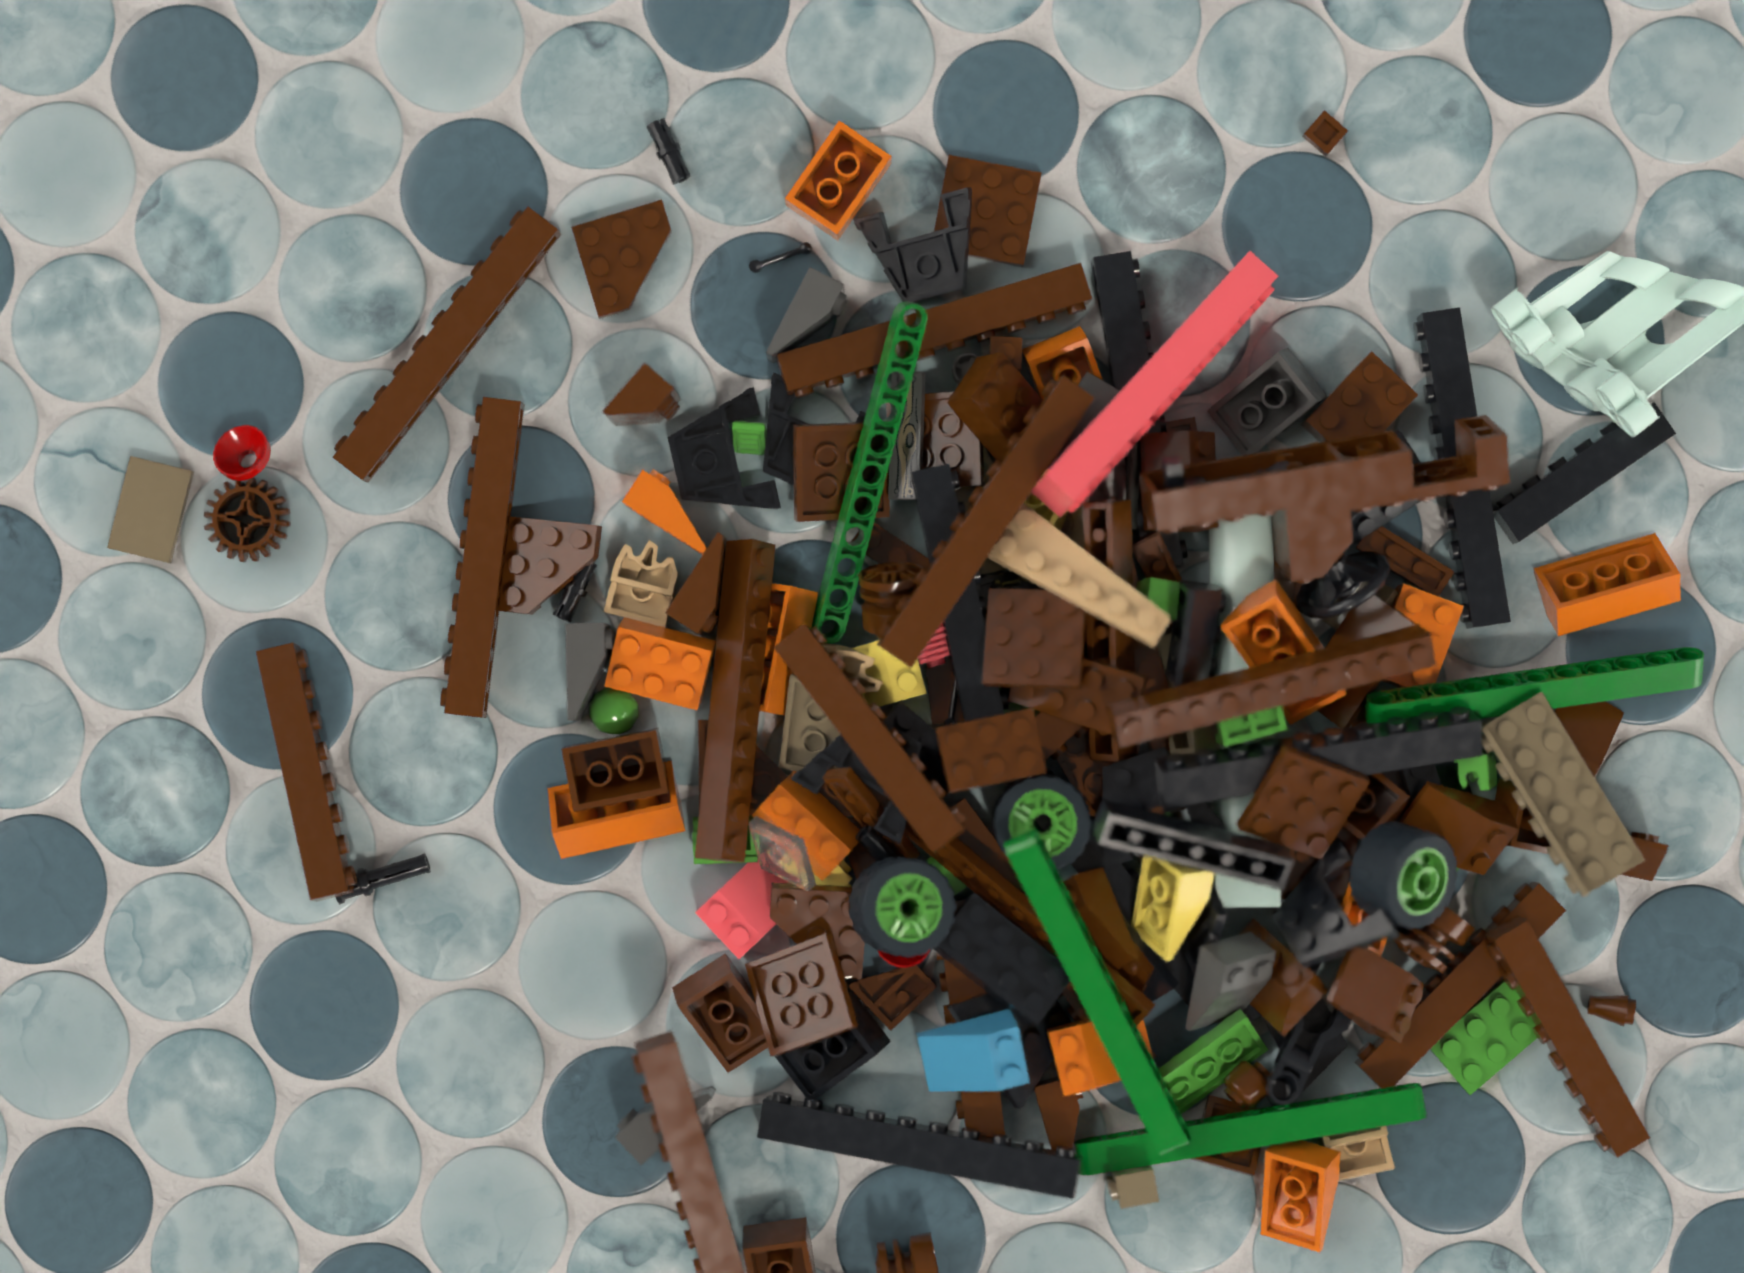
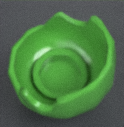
M605 687L593 695L588 705L590 720L599 731L606 734L620 735L632 729L638 719V703L631 693Z

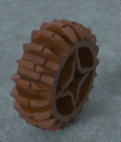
M254 477L247 480L246 486L244 480H236V488L226 481L224 482L226 493L216 489L214 494L219 498L218 501H207V505L214 507L213 513L204 512L205 518L212 519V523L204 525V529L207 531L215 530V533L210 535L208 540L212 543L220 541L216 550L222 553L228 549L227 558L234 559L238 554L239 561L246 562L248 555H250L251 560L257 562L260 558L259 551L264 557L268 558L271 556L268 546L279 550L281 545L276 541V538L287 539L288 537L286 533L280 531L282 526H291V522L282 520V516L290 514V509L279 508L286 502V498L280 496L274 499L279 491L278 488L273 486L267 490L268 482L263 479L257 486L256 478ZM255 494L259 495L267 503L271 517L259 514L257 510L258 503L255 502ZM245 495V499H241L240 507L237 510L226 512L233 500ZM246 512H248V515L261 521H253L252 524L248 523L247 527L245 523L234 518H242L243 515L247 516ZM224 522L233 523L236 526L237 536L240 537L239 545L228 536ZM269 527L262 539L250 544V540L254 538L257 529Z

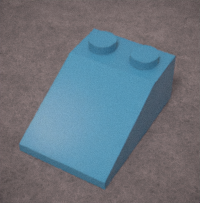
M1010 1009L916 1033L929 1092L1000 1091L1030 1083L1019 1028Z

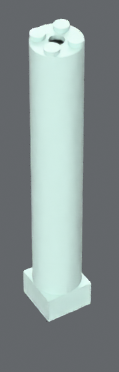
M1255 514L1244 516V519L1236 522L1220 520L1219 528L1209 530V584H1217L1222 589V594L1226 595L1224 612L1218 615L1217 625L1221 626V623L1247 595L1274 580V544L1271 516H1258ZM1221 629L1220 642L1218 645L1214 644L1212 657H1216L1215 674L1210 676V678L1249 668ZM1275 733L1240 743H1258L1265 738H1275ZM1220 745V748H1227V747H1229V746H1222V745ZM1254 794L1211 801V809L1224 823L1225 829L1223 830L1262 839L1240 831L1236 824ZM1217 873L1213 875V884L1224 907H1281L1280 889Z

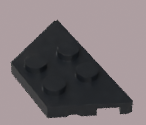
M1213 883L1207 903L1181 944L1194 976L1201 946L1220 940L1228 917Z

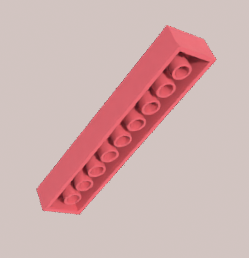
M1249 251L1034 487L1032 493L1059 517L1066 510L1073 513L1272 294L1275 289L1271 284L1278 275Z

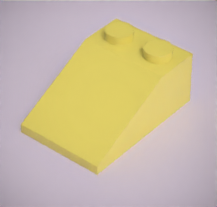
M879 640L851 648L875 658L872 667L866 668L865 674L883 681L878 692H866L863 694L869 705L875 702L881 707L927 694L918 660L912 668L908 667L877 645Z
M1144 855L1131 925L1138 932L1141 940L1165 961H1170L1207 903L1214 873Z

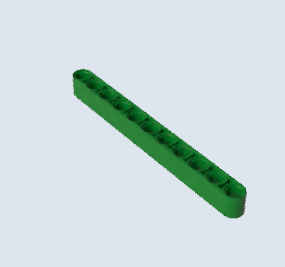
M904 301L899 303L892 313L863 429L860 434L859 444L820 586L812 628L816 626L822 633L821 627L825 621H835V627L831 632L822 633L827 640L826 643L838 642L843 638L859 581L858 574L862 570L927 325L928 316L925 309L913 302ZM912 308L916 312V320L913 324L906 325L903 320L904 314ZM905 340L908 344V350L905 355L898 357L895 353V347L899 341ZM896 371L899 373L900 381L895 387L889 388L887 378L889 374ZM890 403L892 407L891 414L887 418L881 419L878 414L880 406ZM877 434H882V446L879 449L872 450L870 446L871 439ZM874 465V477L864 481L862 478L864 468ZM861 496H866V507L861 511H855V500ZM853 527H858V538L855 541L847 542V531ZM850 558V568L846 572H838L839 562L842 559ZM836 589H842L843 596L841 600L836 603H830V594Z
M1682 647L1376 691L1368 694L1366 697V722H1386L1392 717H1416L1423 712H1446L1454 707L1471 708L1479 719L1499 717L1541 692L1551 708L1555 709L1697 688L1702 685L1704 652L1693 647Z
M1032 829L1004 842L1006 854L1155 1148L1162 1155L1190 1143L1191 1136L1186 1123L1039 833Z
M1408 1083L1289 1103L1287 1105L1188 1120L1185 1123L1191 1136V1142L1162 1155L1155 1148L1146 1128L1082 1138L1074 1142L1076 1154L1083 1155L1080 1175L1086 1176L1412 1122L1426 1118L1427 1112L1422 1085L1420 1083Z

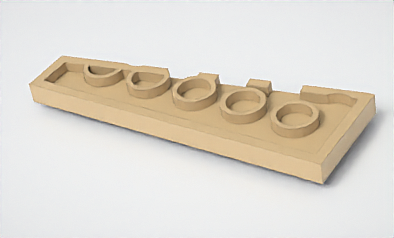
M1024 503L988 555V558L1153 648L1171 621L1165 612Z

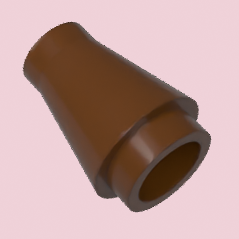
M1628 995L1589 996L1587 1014L1600 1017L1623 1027L1625 1024L1633 1025L1636 1011L1635 999H1629Z

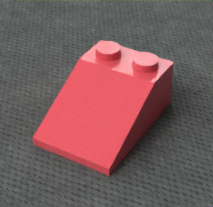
M767 845L758 853V862H748L695 912L738 959L776 925L770 918L772 883L803 884Z

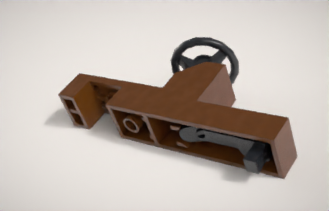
M1487 415L1455 420L1457 456L1412 464L1411 450L1393 431L1182 466V461L1178 456L1162 459V469L1139 473L1142 507L1155 529L1165 533L1176 532L1180 527L1191 525L1206 527L1211 525L1212 522L1220 520L1236 522L1244 519V516L1255 514L1258 516H1271L1275 561L1291 582L1303 584L1296 597L1298 611L1311 619H1325L1341 615L1360 606L1377 593L1386 583L1390 573L1388 558L1376 551H1360L1349 555L1343 553L1353 542L1352 510L1355 512H1367L1375 506L1397 507L1403 505L1405 501H1431L1440 495L1461 496L1465 495L1469 490L1491 491L1497 489L1499 485L1510 484L1507 434ZM1361 582H1368L1365 587L1350 596L1359 587ZM1315 590L1314 605L1312 606L1309 604V599ZM1346 598L1338 603L1330 604L1333 599Z

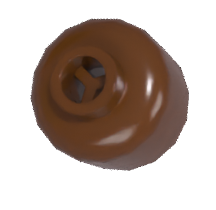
M1241 1061L1225 1077L1224 1084L1226 1089L1224 1093L1241 1109L1245 1106L1255 1108L1267 1096L1265 1086L1270 1072L1258 1061L1254 1064Z

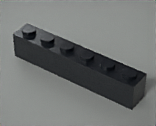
M1655 402L1650 405L1655 410L1657 416L1660 417L1635 437L1628 435L1613 421L1600 430L1602 434L1600 438L1594 442L1588 438L1576 446L1574 451L1577 454L1568 460L1562 456L1550 464L1548 469L1551 472L1542 478L1536 474L1522 484L1524 488L1522 492L1516 496L1510 492L1496 502L1498 508L1493 511L1494 518L1511 543L1520 542L1675 435L1676 432Z
M1102 799L1092 827L1101 845L1280 890L1284 889L1294 863L1285 845Z

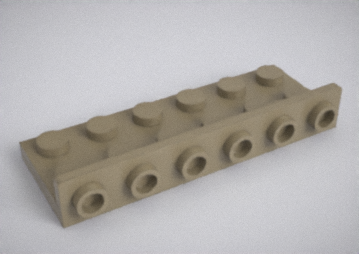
M1542 692L1481 727V745L1487 754L1493 751L1499 763L1495 764L1498 773L1504 782L1509 779L1511 780L1516 791L1512 792L1514 799L1521 810L1527 807L1533 816V819L1529 821L1531 827L1539 838L1544 835L1550 847L1546 851L1556 866L1562 864L1568 875L1564 876L1563 879L1573 894L1579 892L1582 897H1585L1589 892L1645 861Z

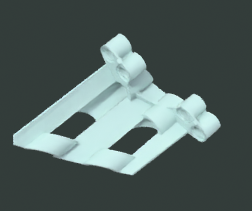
M1606 251L1532 303H1529L1517 291L1518 288H1516L1491 307V312L1504 336L1510 341V347L1517 355L1529 364L1545 371L1563 385L1568 394L1580 404L1593 411L1604 413L1628 435L1635 437L1660 417L1657 416L1647 399L1744 324V287L1721 280L1696 279L1670 272V269L1666 266L1652 261L1624 257ZM1605 279L1619 280L1636 286L1634 290L1595 320L1579 324L1575 317L1567 310ZM1685 300L1701 302L1717 308L1674 343L1655 344L1646 338V331Z

